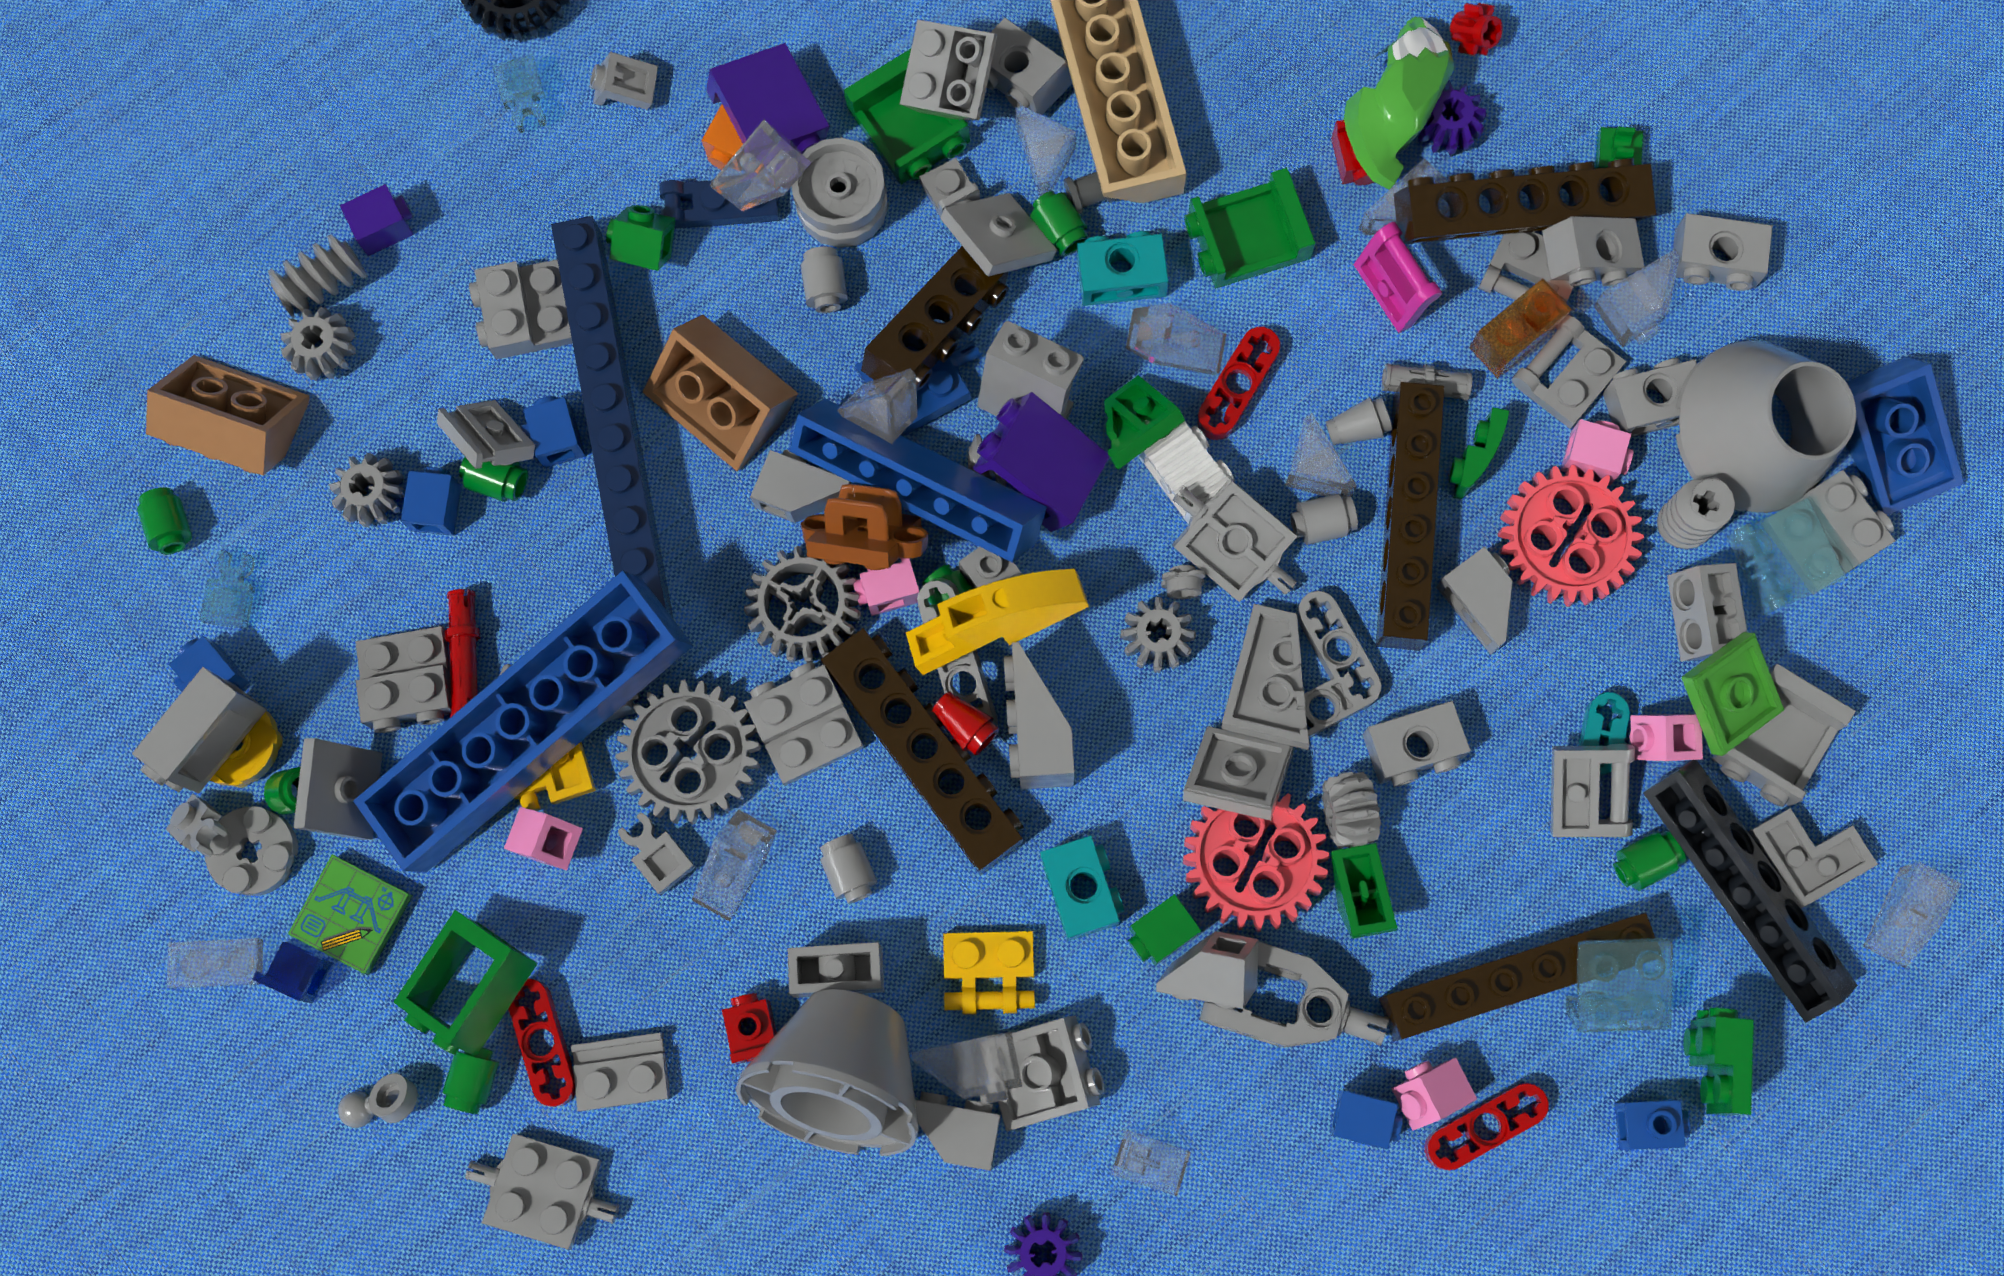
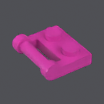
M1391 222L1374 234L1353 265L1397 332L1401 333L1415 324L1426 308L1442 295V291L1435 281L1430 283L1400 236L1403 233L1396 222Z

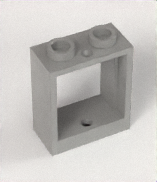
M202 667L132 754L144 763L140 769L141 772L159 785L163 786L166 784L177 792L186 788L200 793L267 709L232 682Z

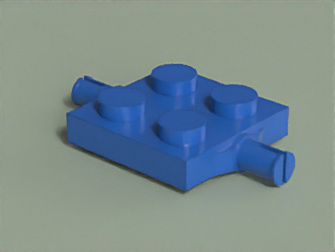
M973 341L958 348L945 363L939 360L932 367V374L929 380L919 391L912 389L903 400L861 371L863 361L855 365V368L866 387L868 398L847 409L865 418L876 413L887 422L893 432L905 436L971 399L970 391L960 376L959 367L981 357L980 352ZM907 347L913 351H920L915 347Z

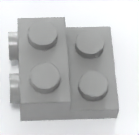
M557 259L519 267L518 263L514 261L475 269L476 282L469 283V291L474 307H481L483 321L476 322V331L480 345L482 347L488 346L496 360L573 344Z
M1844 470L1807 492L1802 499L1785 507L1762 523L1765 530L1813 595L1895 542L1891 535L1894 532V526L1890 518L1882 511L1874 512L1864 499L1868 495L1864 483L1855 475L1848 477Z
M438 626L355 641L360 679L356 680V688L362 724L370 729L373 728L376 733H386L401 729L400 723L417 721L418 725L441 723L444 721L445 715L451 714L450 658L448 643L445 640L446 629Z
M813 662L801 665L790 672L792 680L777 687L774 681L761 684L750 691L752 699L744 702L784 786L864 749L825 665L817 668Z
M1076 1016L1060 1018L982 1042L1006 1132L1101 1105L1099 1095L1104 1093L1103 1078L1096 1067H1090L1086 1050L1091 1049V1036L1084 1023L1078 1024Z

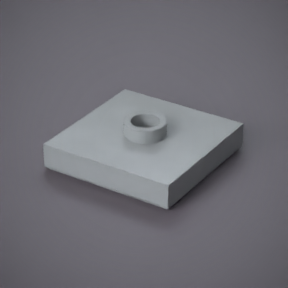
M1010 193L945 207L940 217L942 222L987 276L1052 261L1057 251L1055 246Z
M1207 726L1183 790V801L1271 821L1293 756V746Z
M316 738L304 739L293 828L358 840H373L374 830L353 800L380 778L382 753Z

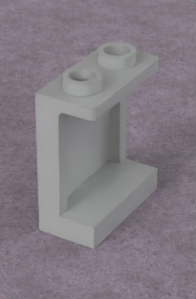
M1005 321L986 352L977 407L997 416L1008 400L1012 398L1018 400L1033 392L1067 420L1074 402L1068 400L1071 386L1083 364L1084 358L1082 355L1021 326Z
M1775 664L1769 668L1784 711L1725 755H1714L1712 760L1722 765L1720 769L1728 777L1738 782L1748 781L1761 789L1760 795L1767 801L1777 806L1783 807L1787 805L1790 807L1803 800L1806 795L1803 789L1837 731L1848 725L1856 711L1781 665Z

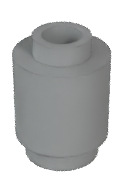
M822 246L807 250L803 254L804 261L800 265L806 305L815 308L818 313L835 312L841 308V304L848 300L842 258L837 256V250L833 247Z
M1339 494L1299 502L1296 505V512L1290 514L1293 532L1297 535V538L1302 537L1306 545L1346 537L1349 531L1357 530L1358 528L1357 513L1350 496L1341 498Z
M853 834L838 837L820 847L823 855L820 862L837 900L846 898L847 903L852 904L873 894L870 887L877 883V879L861 842L856 843Z

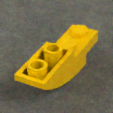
M1075 569L1028 573L977 587L937 604L940 616L906 632L915 667L922 675H925L1000 637H1003L1010 646L1013 642H1018L1089 607Z

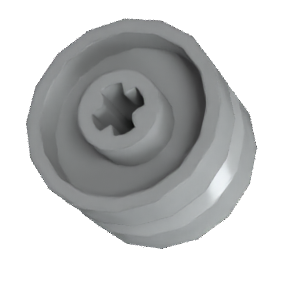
M841 137L826 139L807 148L796 161L791 176L792 193L799 220L809 235L822 244L838 248L857 246L874 236L883 225L888 210L883 168L874 152L858 141Z

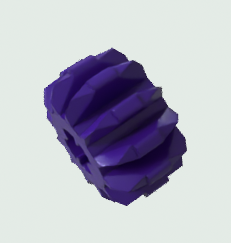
M1450 81L1447 82L1431 115L1419 134L1420 143L1430 140L1433 142L1431 148L1433 153L1437 152L1441 146L1446 147L1450 156L1456 153L1458 146L1467 151L1472 147L1473 139L1480 138L1484 131L1482 122H1484L1487 115L1486 109L1478 107L1481 101L1480 94L1466 95L1468 91L1467 84L1462 85L1458 91L1453 89Z
M1043 1212L1042 1228L1036 1229L1034 1219L1031 1215H1027L1024 1217L1025 1225L1030 1231L1027 1235L1019 1228L1012 1227L1010 1234L1021 1241L1022 1244L1021 1246L1013 1244L1004 1246V1253L1020 1255V1259L1007 1265L1009 1273L1024 1267L1026 1271L1022 1276H1058L1057 1273L1060 1270L1066 1276L1077 1275L1074 1268L1065 1264L1066 1259L1080 1261L1083 1258V1254L1077 1250H1066V1246L1078 1242L1080 1237L1078 1233H1071L1062 1239L1060 1234L1068 1225V1221L1065 1218H1062L1057 1223L1055 1229L1052 1230L1049 1229L1051 1215L1049 1212ZM1048 1240L1055 1245L1051 1252L1057 1253L1052 1263L1044 1260L1039 1265L1032 1260V1257H1035V1252H1030V1248L1035 1242L1043 1245Z

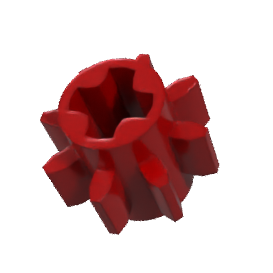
M1466 3L1464 4V11H1459L1455 14L1450 24L1451 40L1460 43L1458 47L1459 53L1475 56V54L1486 56L1488 55V48H1493L1498 44L1502 36L1503 26L1501 19L1492 16L1495 8L1493 5Z

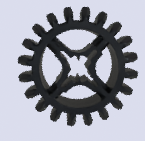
M461 0L465 10L469 12L473 23L477 26L481 25L484 32L488 33L489 36L496 32L498 37L505 41L513 33L515 39L520 42L523 39L524 33L529 31L533 37L538 38V28L541 26L552 31L553 24L551 18L563 19L564 12L561 6L570 5V0H491L490 3L487 0Z

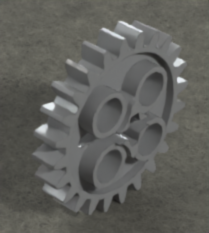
M681 680L679 693H674L667 684H664L663 698L658 699L651 692L647 693L650 703L647 709L638 704L633 705L634 710L640 716L637 721L631 719L623 720V723L631 730L630 735L617 736V740L627 747V751L620 752L615 757L619 762L628 763L629 766L618 774L622 779H634L626 791L631 796L643 792L638 802V805L643 809L655 802L653 815L659 819L669 809L670 821L675 824L679 822L682 813H686L691 824H696L698 812L701 811L712 821L714 820L713 807L719 805L728 813L731 810L727 798L733 796L739 800L744 799L743 794L738 789L740 783L746 785L754 784V781L746 774L747 769L760 768V764L755 759L750 758L749 754L761 750V745L758 742L748 741V738L755 735L758 731L755 725H742L750 716L746 709L734 713L739 702L735 696H731L722 702L724 691L719 686L710 695H707V686L704 681H699L695 692H691L685 680ZM685 712H695L698 718L694 728L685 732L677 730L676 725L680 715ZM710 722H715V728L703 736L707 725ZM717 740H728L731 745L728 755L720 760L711 759L709 755L711 745ZM685 744L688 747H693L697 753L694 759L691 760L688 757H684L680 751ZM656 745H666L668 754L665 761L658 765H650L647 760L650 749ZM678 765L672 772L671 778L663 783L661 781L663 775ZM692 772L700 774L701 783L699 788L693 793H682L680 789L682 778Z

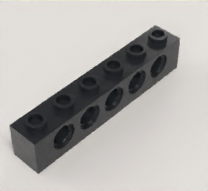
M1691 760L1643 793L1804 1022L1807 1023L1843 1003L1858 986L1699 762Z

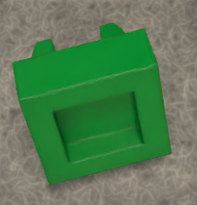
M1601 127L1597 134L1595 169L1608 168V162L1633 158L1634 165H1642L1643 131L1635 130L1633 127Z

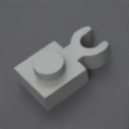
M194 793L187 802L182 803L176 808L171 816L170 824L166 828L181 845L193 852L197 850L207 857L213 854V850L210 849L212 839L218 834L226 837L228 834V829L218 823L222 815L207 801Z
M639 813L637 818L643 824L641 835L631 837L629 832L623 827L618 830V833L626 844L640 849L641 852L634 856L631 861L655 891L662 895L696 867L668 832L665 831L656 839L653 822L643 813Z

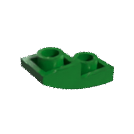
M1493 407L1485 421L1479 420L1477 423L1473 445L1476 446L1468 445L1461 458L1454 457L1449 476V483L1456 484L1453 498L1463 499L1488 467L1502 440L1509 417V410Z

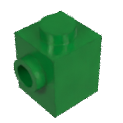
M644 205L627 206L616 218H612L608 224L606 242L611 244L610 259L659 271L671 258L676 218L654 213V209Z
M1174 894L1130 925L1129 930L1133 937L1128 939V942L1142 962L1150 958L1156 966L1198 936L1201 930Z

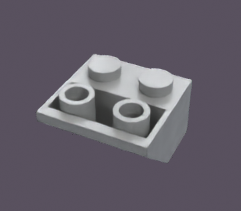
M917 19L900 105L920 113L956 120H980L998 35Z

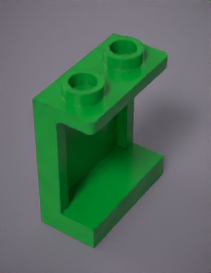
M911 49L844 89L847 109L900 185L910 179L912 181L920 179V176L931 170L932 165L943 158L951 159L964 151L970 142L969 125L964 119L956 120L920 113L900 105Z
M1288 168L1271 172L1269 183L1204 203H1201L1199 196L1191 198L1188 214L1184 215L1188 235L1191 239L1197 238L1202 251L1198 253L1202 274L1204 277L1211 276L1215 289L1310 260L1315 247L1314 238Z

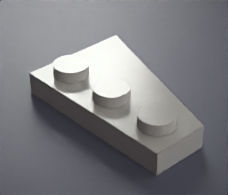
M1254 604L1223 716L1222 729L1309 750L1297 614Z

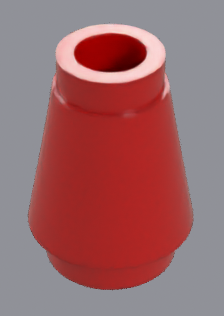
M950 691L945 693L932 709L964 752L970 750L974 755H978L991 743L999 731V728L992 723L993 717L955 696Z

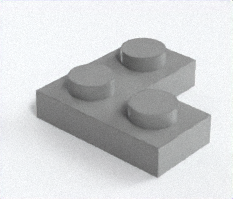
M1791 808L1748 831L1802 908L1878 865L1854 826H1850L1814 846Z

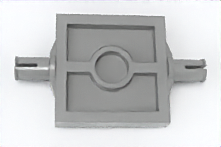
M1230 478L1213 497L1204 503L1191 493L1187 487L1184 486L1179 490L1180 494L1189 500L1191 504L1178 493L1174 496L1173 501L1192 517L1187 528L1172 544L1176 550L1200 570L1205 571L1207 576L1238 602L1245 597L1253 586L1265 579L1269 580L1284 595L1291 591L1287 585L1278 579L1281 578L1292 588L1297 582L1296 579H1293L1278 566L1283 552L1297 538V535Z
M512 1134L505 1157L497 1168L472 1160L468 1168L485 1174L480 1175L466 1171V1180L490 1186V1200L482 1220L483 1224L571 1251L578 1230L588 1216L614 1224L617 1216L602 1212L600 1209L615 1213L619 1211V1204L594 1198V1182L602 1162L601 1160L517 1134Z

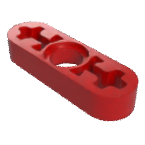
M1255 327L1244 335L1202 403L1198 413L1197 426L1206 438L1222 440L1233 432L1275 363L1280 350V341L1276 333L1271 329ZM1261 340L1268 343L1266 348L1268 353L1262 352L1253 368L1247 364L1253 351V346L1250 343L1258 345ZM1235 373L1243 374L1250 380L1251 387L1245 393H1234L1227 387V378ZM1224 399L1230 403L1224 416V421L1227 424L1218 423L1216 427H1213L1209 424L1210 416L1207 413L1215 415Z
M528 978L508 1009L535 1098L545 1106L560 1107L569 1103L576 1094L573 1066L549 988L540 981ZM529 988L531 992L540 994V999L534 1002L536 1015L542 1017L547 1014L548 1021L534 1022L525 1028L523 1021L533 1019L528 1007L519 1006V1000L525 997L524 989ZM541 1029L548 1030L554 1038L552 1050L544 1056L536 1055L530 1047L532 1035ZM559 1057L561 1064L551 1066L554 1076L557 1079H565L566 1086L560 1089V1097L556 1099L553 1093H545L544 1086L550 1083L548 1070L542 1068L537 1071L536 1064L550 1063Z
M1518 1084L1430 1133L1424 1145L1426 1158L1438 1169L1455 1170L1541 1122L1547 1115L1549 1108L1546 1094L1541 1088L1533 1084ZM1520 1092L1525 1097L1534 1096L1537 1102L1531 1107L1534 1114L1530 1117L1524 1112L1510 1117L1509 1119L1515 1124V1127L1509 1129L1508 1119L1497 1108V1104L1502 1102L1504 1110H1509L1520 1103L1517 1096ZM1483 1113L1493 1115L1499 1125L1497 1135L1488 1141L1480 1139L1474 1131L1475 1119ZM1463 1124L1466 1137L1476 1146V1149L1470 1152L1469 1145L1464 1143L1453 1150L1455 1157L1453 1161H1450L1447 1157L1438 1158L1435 1152L1441 1147L1438 1139L1442 1136L1446 1141H1454L1460 1138L1463 1134L1457 1130V1127Z

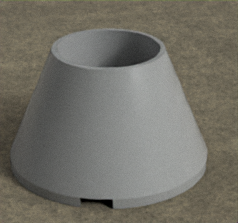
M1750 340L1740 341L1714 350L1698 362L1687 376L1680 390L1676 409H1680V433L1676 434V440L1681 458L1694 480L1718 478L1726 483L1734 496V510L1740 512H1775L1802 499L1807 492L1815 488L1822 480L1852 436L1856 422L1855 401L1846 381L1829 366L1773 343ZM1773 394L1780 398L1790 416L1792 434L1789 445L1781 438L1774 425L1772 417Z
M838 989L821 990L812 994L741 1072L736 1085V1093L740 1102L747 1106L750 1101L760 1109L758 1119L790 1137L814 1146L859 1155L861 1147L881 1148L879 1154L881 1156H888L910 1149L916 1141L919 1128L905 1022L890 1006L864 994Z

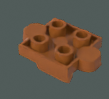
M844 484L841 486L838 498H829L827 500L824 514L809 516L800 524L803 539L806 543L807 557L823 559L828 564L852 563L864 565L869 570L889 569L898 558H917L922 556L927 550L929 533L922 528L921 517L902 514V504L898 493L891 489Z

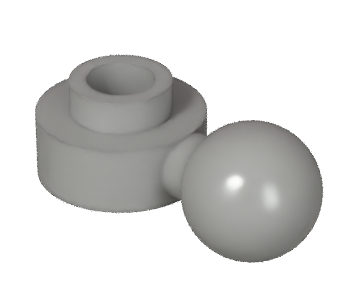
M388 1074L374 1085L370 1095L361 1091H354L345 1095L338 1106L339 1118L346 1126L352 1128H360L367 1125L374 1115L388 1123L400 1122L414 1109L418 1098L417 1088L411 1081L400 1074Z

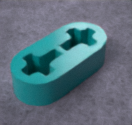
M1605 692L1596 696L1587 705L1578 746H1598L1600 739H1604L1603 746L1624 744L1630 713L1629 706L1622 696L1612 692ZM1606 703L1611 704V712L1618 714V718L1612 719L1605 731L1602 730L1604 717L1597 713V709H1601ZM1602 763L1600 765V777L1612 772V763Z

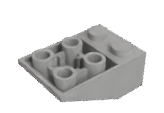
M1013 642V656H1004L1006 691H1015V700H1006L1008 734H1017L1018 744H1009L1011 778H1020L1021 789L1071 787L1074 785L1072 728L1019 642Z

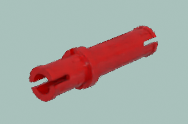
M455 589L447 593L449 628L445 630V640L449 642L450 717L478 694L476 642L478 639L480 640V629L476 627L475 620L476 593L469 589L466 591V596H464V589Z

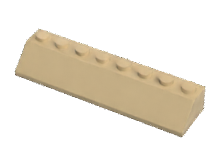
M1050 0L1103 197L1146 203L1183 194L1187 173L1138 0Z

